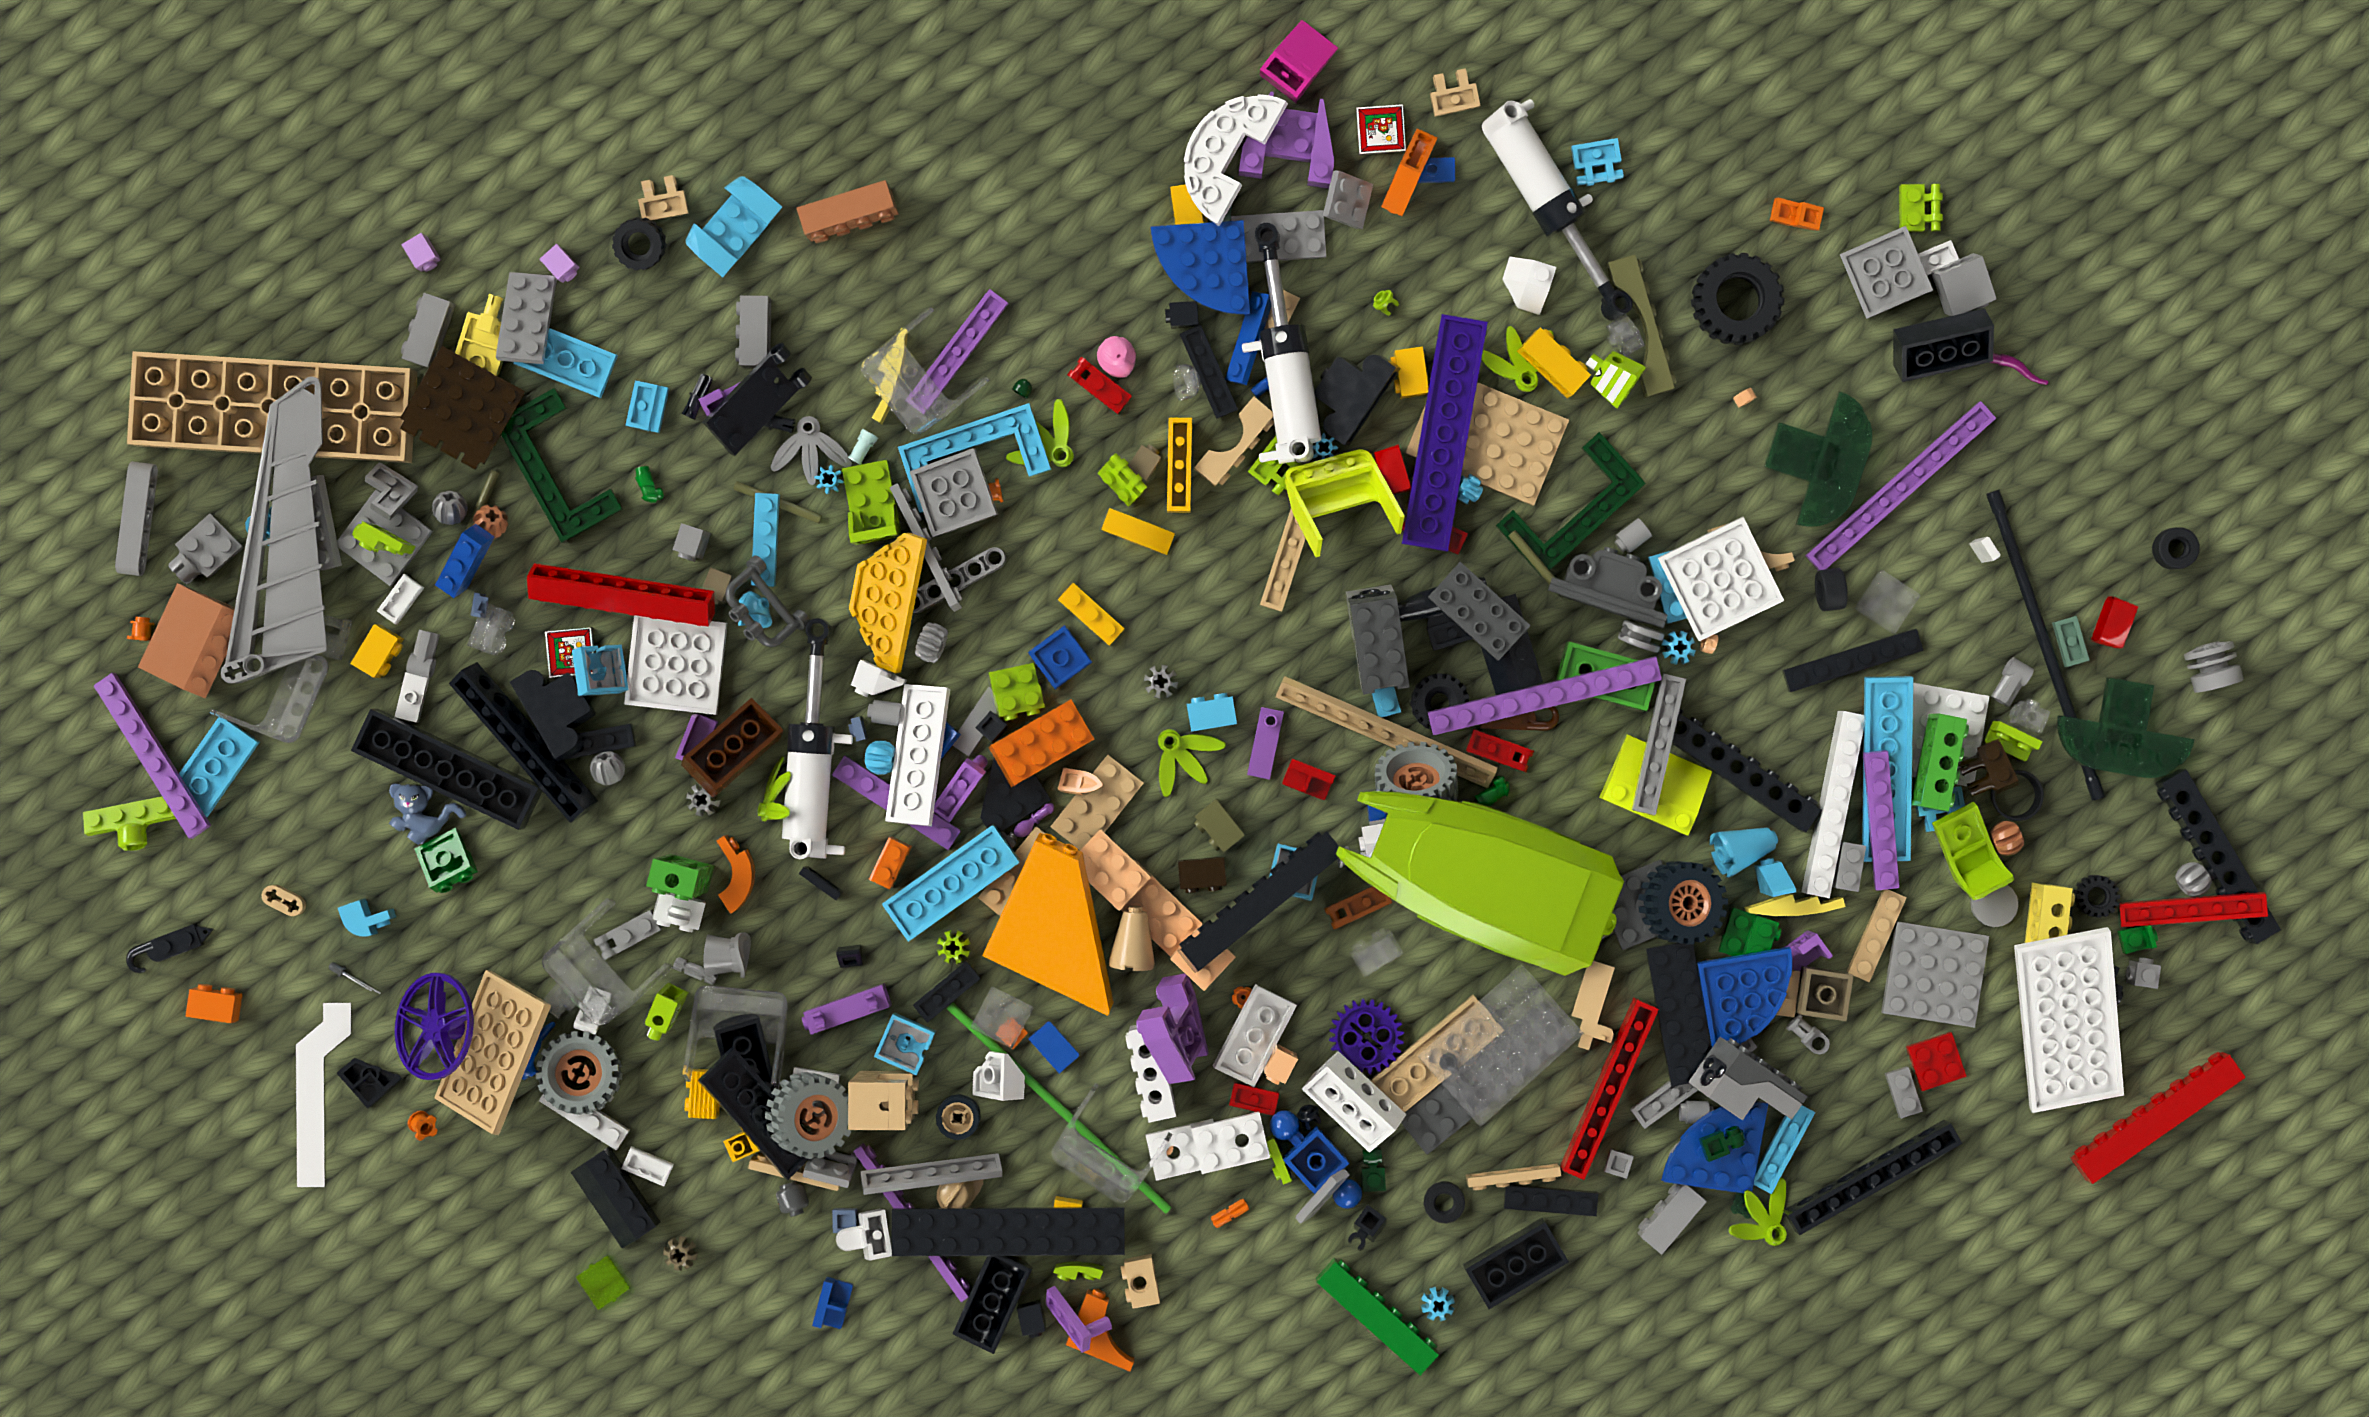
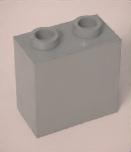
M1972 253L1931 271L1944 313L1948 316L1966 313L1973 309H1981L1988 306L1989 302L1996 300L1983 256Z

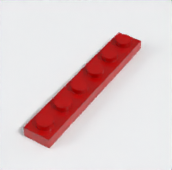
M2265 892L2119 903L2121 927L2268 917Z

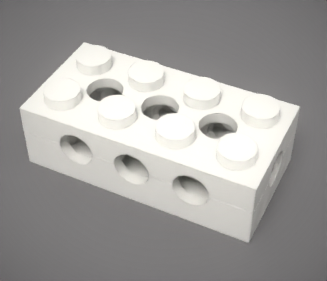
M1136 1025L1130 1026L1129 1032L1126 1033L1125 1037L1128 1049H1133L1134 1055H1131L1130 1060L1133 1072L1137 1071L1139 1076L1135 1082L1138 1095L1142 1094L1144 1099L1140 1104L1143 1118L1148 1117V1122L1150 1123L1176 1117L1177 1109L1171 1084H1168L1151 1053H1143L1139 1047L1145 1045L1142 1035L1138 1033ZM1151 1067L1154 1068L1157 1073L1153 1076L1147 1075L1144 1070L1146 1068ZM1157 1090L1161 1093V1097L1153 1098L1149 1093Z
M1339 1051L1316 1070L1302 1088L1311 1099L1368 1152H1371L1396 1131L1407 1115Z

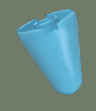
M1769 828L1716 832L1710 836L1709 842L1710 845L1714 844L1715 851L1711 852L1716 867L1722 875L1727 873L1726 877H1731L1773 851L1778 843L1776 833Z

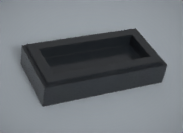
M809 866L803 867L799 872L802 877L837 901L842 896L843 891Z

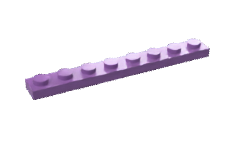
M111 673L96 683L94 688L189 839L195 838L209 828L211 824L116 673Z
M862 1143L853 1151L866 1170L886 1168L883 1164H878L875 1159L877 1157L876 1153L869 1145L866 1147ZM902 1190L882 1192L893 1208H914L910 1202L906 1203L903 1199ZM928 1256L960 1302L967 1299L971 1293L969 1291L971 1287L964 1277L960 1278L956 1273L957 1267L950 1258L946 1259L945 1256Z

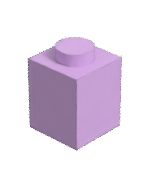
M423 233L401 244L414 267L421 272L434 269L437 266L436 263L441 260L429 238Z
M555 244L540 258V261L562 283L572 280L577 275L576 271L580 268L558 244Z

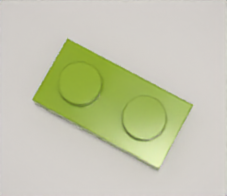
M1274 1135L1267 1137L1266 1142L1269 1155L1275 1163L1272 1170L1276 1179H1281L1283 1185L1291 1182V1175L1286 1163L1283 1161V1156Z

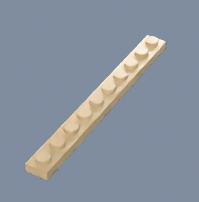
M1284 676L1275 696L1278 699L1395 749L1400 744H1402L1403 748L1408 747V742H1414V746H1420V742H1427V747H1431L1432 744L1438 745L1439 751L1444 748L1448 751V756H1453L1458 776L1488 788L1496 774L1498 767Z

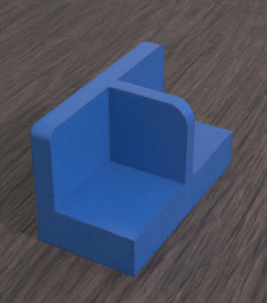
M1048 1021L1029 1037L1031 1043L1059 1074L1079 1057V1053L1068 1042L1067 1037L1062 1035L1051 1021Z
M830 1277L824 1280L812 1326L822 1328L823 1325L838 1329L842 1328L853 1288L852 1283Z

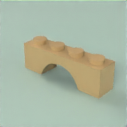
M1254 396L1239 413V418L1243 425V436L1238 445L1226 452L1208 450L1194 467L1195 471L1215 487L1218 484L1223 485L1231 476L1228 473L1233 466L1237 468L1246 458L1243 455L1248 448L1253 450L1261 440L1258 438L1259 434L1263 430L1268 432L1274 424L1273 412Z

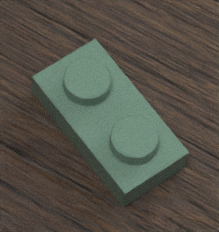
M2077 616L2052 622L2064 667L2090 661Z

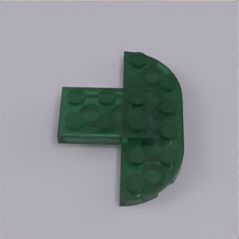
M1838 392L1824 436L1780 422L1777 424L1764 468L1809 482L1795 524L1797 526L1817 527L1834 521L1847 511L1856 495L1872 445V427L1863 407L1854 398L1843 392Z
M2106 678L2099 722L2066 716H2058L2057 719L2058 735L2062 746L2076 762L2091 769L2136 777L2156 778L2169 774L2185 762L2192 750L2195 739L2147 731L2154 685L2115 678Z

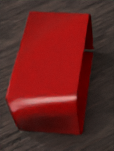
M1397 444L1375 452L1373 454L1375 462L1392 494L1411 491L1399 445Z
M2114 596L2107 597L2091 640H2093L2091 642L2112 648H2123L2138 606Z

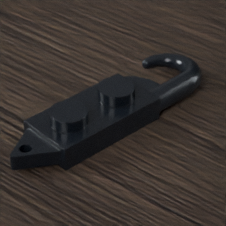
M192 924L137 945L127 953V966L135 973H143L146 969L135 966V956L146 952L148 957L155 962L166 960L203 946L204 941L214 929Z

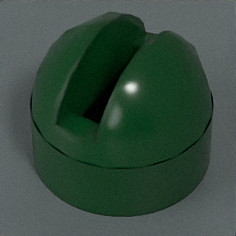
M1020 379L1014 384L1012 390L1028 399L1032 386L1028 380Z

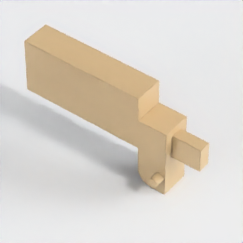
M1594 960L1592 965L1585 970L1572 1012V1016L1582 1019L1579 1029L1581 1038L1578 1047L1586 1050L1590 1049L1593 1037L1609 1043L1613 1039V1030L1608 1026L1598 1024V1020L1615 967Z

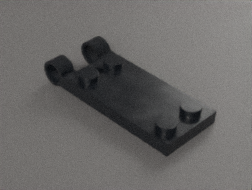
M784 343L775 345L764 359L702 422L733 456H736L799 389L808 385L812 379V376L805 368L796 370L789 380L780 371L777 365L787 360L791 354ZM777 377L778 383L775 384L774 380Z

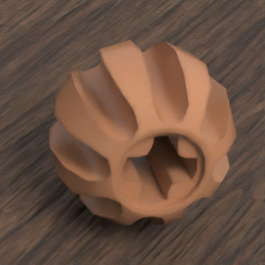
M482 506L473 517L474 524L479 525L495 537L494 539L500 537L501 533H505L507 530L508 516L505 511H500L499 506Z
M1999 822L1990 831L1994 847L2001 855H2014L2024 846L2022 833L2014 822Z

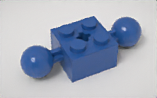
M1282 1110L1275 1113L1271 1118L1270 1130L1272 1134L1280 1140H1289L1294 1145L1283 1156V1161L1314 1194L1330 1176L1344 1169L1349 1164L1346 1156L1317 1125L1306 1136H1303L1299 1131V1120L1294 1113ZM1314 1155H1315V1156H1318V1155H1319V1156H1320V1163L1318 1164V1163L1314 1162V1163L1312 1164V1163H1311V1161H1312V1158H1311V1157L1314 1156ZM1346 1179L1332 1196L1339 1207L1350 1209L1359 1204L1362 1198V1190L1356 1181Z

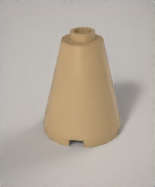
M1128 906V909L1123 911L1109 957V966L1120 970H1125V967L1133 968V971L1152 970L1155 960L1147 912L1143 911L1141 906Z

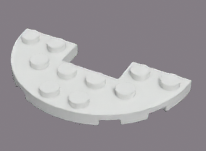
M1261 94L1251 97H1237L1225 102L1226 104L1217 110H1212L1194 130L1184 157L1185 183L1188 193L1197 208L1216 225L1220 226L1242 187L1240 182L1224 175L1228 165L1245 135L1266 144L1288 105L1285 100Z

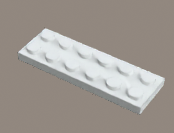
M904 684L886 822L932 826L950 697L949 688Z

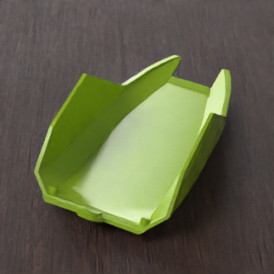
M1360 792L1357 801L1388 813L1371 858L1340 846L1336 852L1340 860L1365 882L1417 914V917L1425 922L1497 953L1534 964L1564 976L1592 965L1603 935L1611 934L1616 926L1617 918L1612 912L1624 884V880L1620 876L1612 856L1582 845L1580 841L1481 804L1467 801L1458 802L1403 792Z

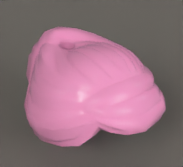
M1112 336L1105 339L1099 346L1097 360L1105 372L1116 378H1124L1134 368L1136 353L1132 344L1127 339Z

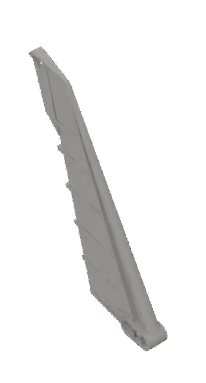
M307 377L270 404L226 661L221 669V677L227 683H243L327 651L323 611L325 610V605H323L320 579V569L323 568L322 563L319 564L316 527L320 526V521L315 522L312 486L318 484L317 479L311 481L310 464L323 444L322 381L316 377ZM313 384L315 386V395L305 388ZM274 467L273 494L270 496L272 472ZM272 501L270 539L266 540L269 502ZM269 545L267 583L261 585L265 546ZM266 589L264 627L257 629L260 591ZM263 633L262 654H254L256 635ZM255 659L261 662V668L258 671L253 669V661ZM235 669H244L245 671L235 674V677H232L231 674Z

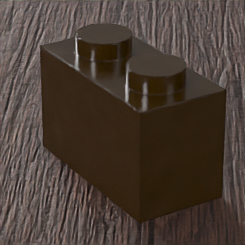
M1224 857L1178 860L1180 889H1185V893L1199 892V888L1208 887V891L1222 890V886L1227 885Z

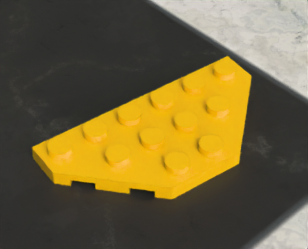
M909 532L901 534L895 541L885 545L875 552L872 557L863 560L857 565L849 605L852 616L856 617L861 627L859 631L866 645L871 647L875 655L873 659L877 667L893 673H901L927 545L926 538Z

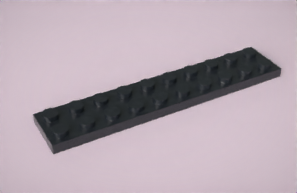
M1125 1207L892 1208V1256L1125 1255Z

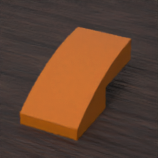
M1779 197L1774 198L1770 221L1818 231L1824 207L1805 202L1797 203Z

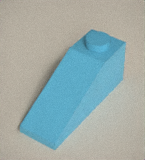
M1774 858L1760 860V864L1754 866L1760 893L1776 897L1796 892V888L1782 862L1774 861Z

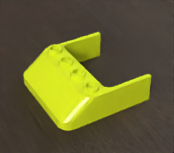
M1358 449L1287 470L1285 485L1291 509L1315 557H1320L1323 539L1312 518L1372 501L1381 504L1396 534H1401L1405 516L1375 460L1368 451Z

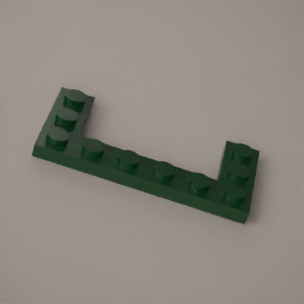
M553 388L517 408L503 431L502 437L560 542L564 543L622 511L623 508L612 489L605 491L573 510L567 504L527 432L567 409L557 389Z
M1600 432L1581 449L1612 483L1546 543H1543L1514 510L1495 525L1535 570L1536 568L1509 538L1508 535L1514 530L1517 531L1550 571L1646 484Z

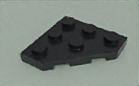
M994 758L980 818L986 828L995 824L998 830L1002 832L1051 801V798L1036 774L1011 787Z

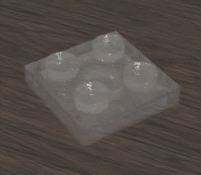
M1880 570L1855 609L1892 634H1896L1921 595L1890 574Z
M991 987L970 1028L1012 1049L1033 1007L1005 992Z

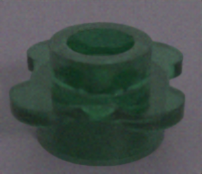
M1736 1193L1733 1205L1731 1206V1212L1733 1214L1739 1213L1746 1219L1751 1218L1747 1207H1742V1204L1745 1203L1744 1193Z

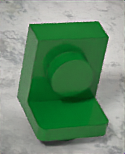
M2151 925L2134 926L2117 931L2124 954L2147 948H2157L2158 936L2156 930Z

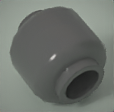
M797 1181L779 1186L780 1190L776 1193V1198L781 1213H789L790 1217L804 1213L803 1208L809 1204L804 1185L797 1184Z

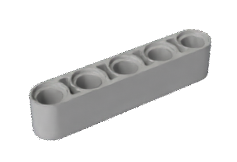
M134 461L129 463L115 562L117 573L142 576L145 572L158 476L156 464Z
M992 547L951 569L949 573L951 576L958 574L961 577V583L957 586L958 591L1002 568L1006 563L1007 557L1003 550ZM993 552H999L1002 556L1000 563L996 565L991 564L989 560ZM973 563L981 565V572L976 576H972L969 572V568ZM936 579L918 588L916 597L920 599V606L914 609L913 613H920L945 599L942 591L937 598H931L929 595V589L932 586H939Z

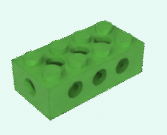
M1566 642L1556 680L1580 675L1579 667L1582 664H1586L1589 667V672L1638 660L1577 643ZM1655 682L1594 696L1593 698L1647 711Z
M1940 713L1928 714L1911 805L1939 811H1949V808L1953 807L1955 802L1953 788L1954 784L1958 783L1960 771L1957 770L1958 763L1962 761L1964 756L1963 738L1967 737L1969 725L1966 724L1967 719Z
M673 854L653 858L646 886L651 887L654 893L662 895L674 893L675 898L688 901L709 891L715 865Z

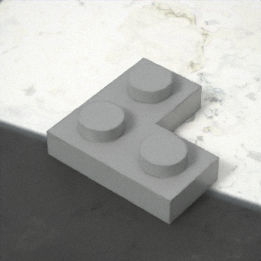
M381 462L365 476L366 483L381 491L371 503L370 509L388 520H391L418 490L416 484Z

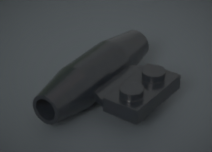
M1479 577V579L1487 585L1485 578ZM1437 587L1421 591L1398 603L1400 622L1428 618L1426 629L1433 651L1473 639L1428 598Z

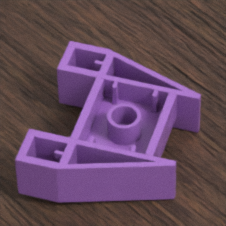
M1270 92L1269 96H1274V92ZM1320 99L1318 113L1285 109L1266 144L1247 137L1242 147L1239 176L1262 179L1265 156L1310 163L1307 186L1329 189L1333 174L1334 156L1324 100Z
M1185 973L1163 977L1156 988L1157 998L1161 1000L1163 1007L1143 1010L1136 1021V1028L1138 1033L1142 1035L1145 1045L1168 1084L1195 1080L1191 1066L1196 1057L1209 1054L1196 994L1190 977Z

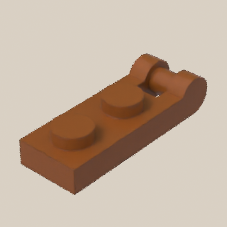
M1371 886L1325 907L1324 910L1326 915L1329 914L1332 920L1331 925L1333 929H1337L1391 904L1392 900ZM1344 908L1347 916L1341 918L1337 910Z

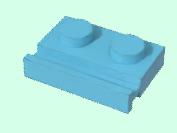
M635 380L625 426L660 433L669 388Z

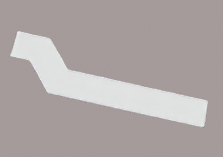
M323 1003V1022L296 1044L297 1187H325L324 1056L351 1034V1003Z

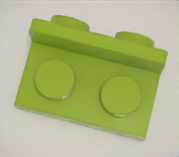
M1993 721L1984 739L1986 744L1999 739L2005 753L2022 761H2027L2031 751L2039 750L2043 742L2001 721Z

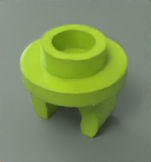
M1386 290L1376 294L1373 307L1390 316L1391 313L1387 310L1388 304L1392 303L1398 307L1399 303L1393 298V293L1390 290Z

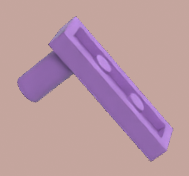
M1261 707L1247 775L1270 780L1284 714L1283 711Z
M978 755L973 761L967 758L935 802L934 812L948 823L954 818L985 774L984 768L988 764L986 757Z
M1055 1286L1047 1289L1046 1306L1081 1353L1090 1349L1091 1338L1112 1329L1111 1322L1107 1316L1084 1325Z

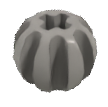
M451 490L439 493L432 505V511L437 520L442 524L448 525L460 523L468 510L467 502L463 496Z
M1161 664L1162 670L1160 672L1156 671L1154 665L1150 668L1154 675L1152 677L1145 675L1144 681H1151V686L1145 687L1146 691L1149 693L1152 689H1156L1157 692L1154 698L1161 699L1160 693L1162 691H1165L1167 698L1173 695L1169 692L1168 688L1173 686L1177 689L1178 682H1171V677L1177 676L1175 671L1173 670L1170 674H1166L1165 671L1168 666ZM1159 675L1168 680V683L1164 684V688H1160L1159 685L1154 683L1155 680H1158Z
M607 751L594 756L591 761L590 773L596 782L602 785H611L622 779L625 763L620 755L613 751Z
M698 783L692 786L694 794L687 792L686 799H691L692 801L690 805H687L689 810L692 811L696 808V816L701 817L704 816V811L709 816L715 813L713 805L719 807L721 800L713 798L703 787L701 789ZM706 795L705 800L707 803L701 804L699 796Z
M2196 862L2182 865L2175 876L2180 889L2191 897H2199L2205 894L2212 884L2211 876L2207 870Z

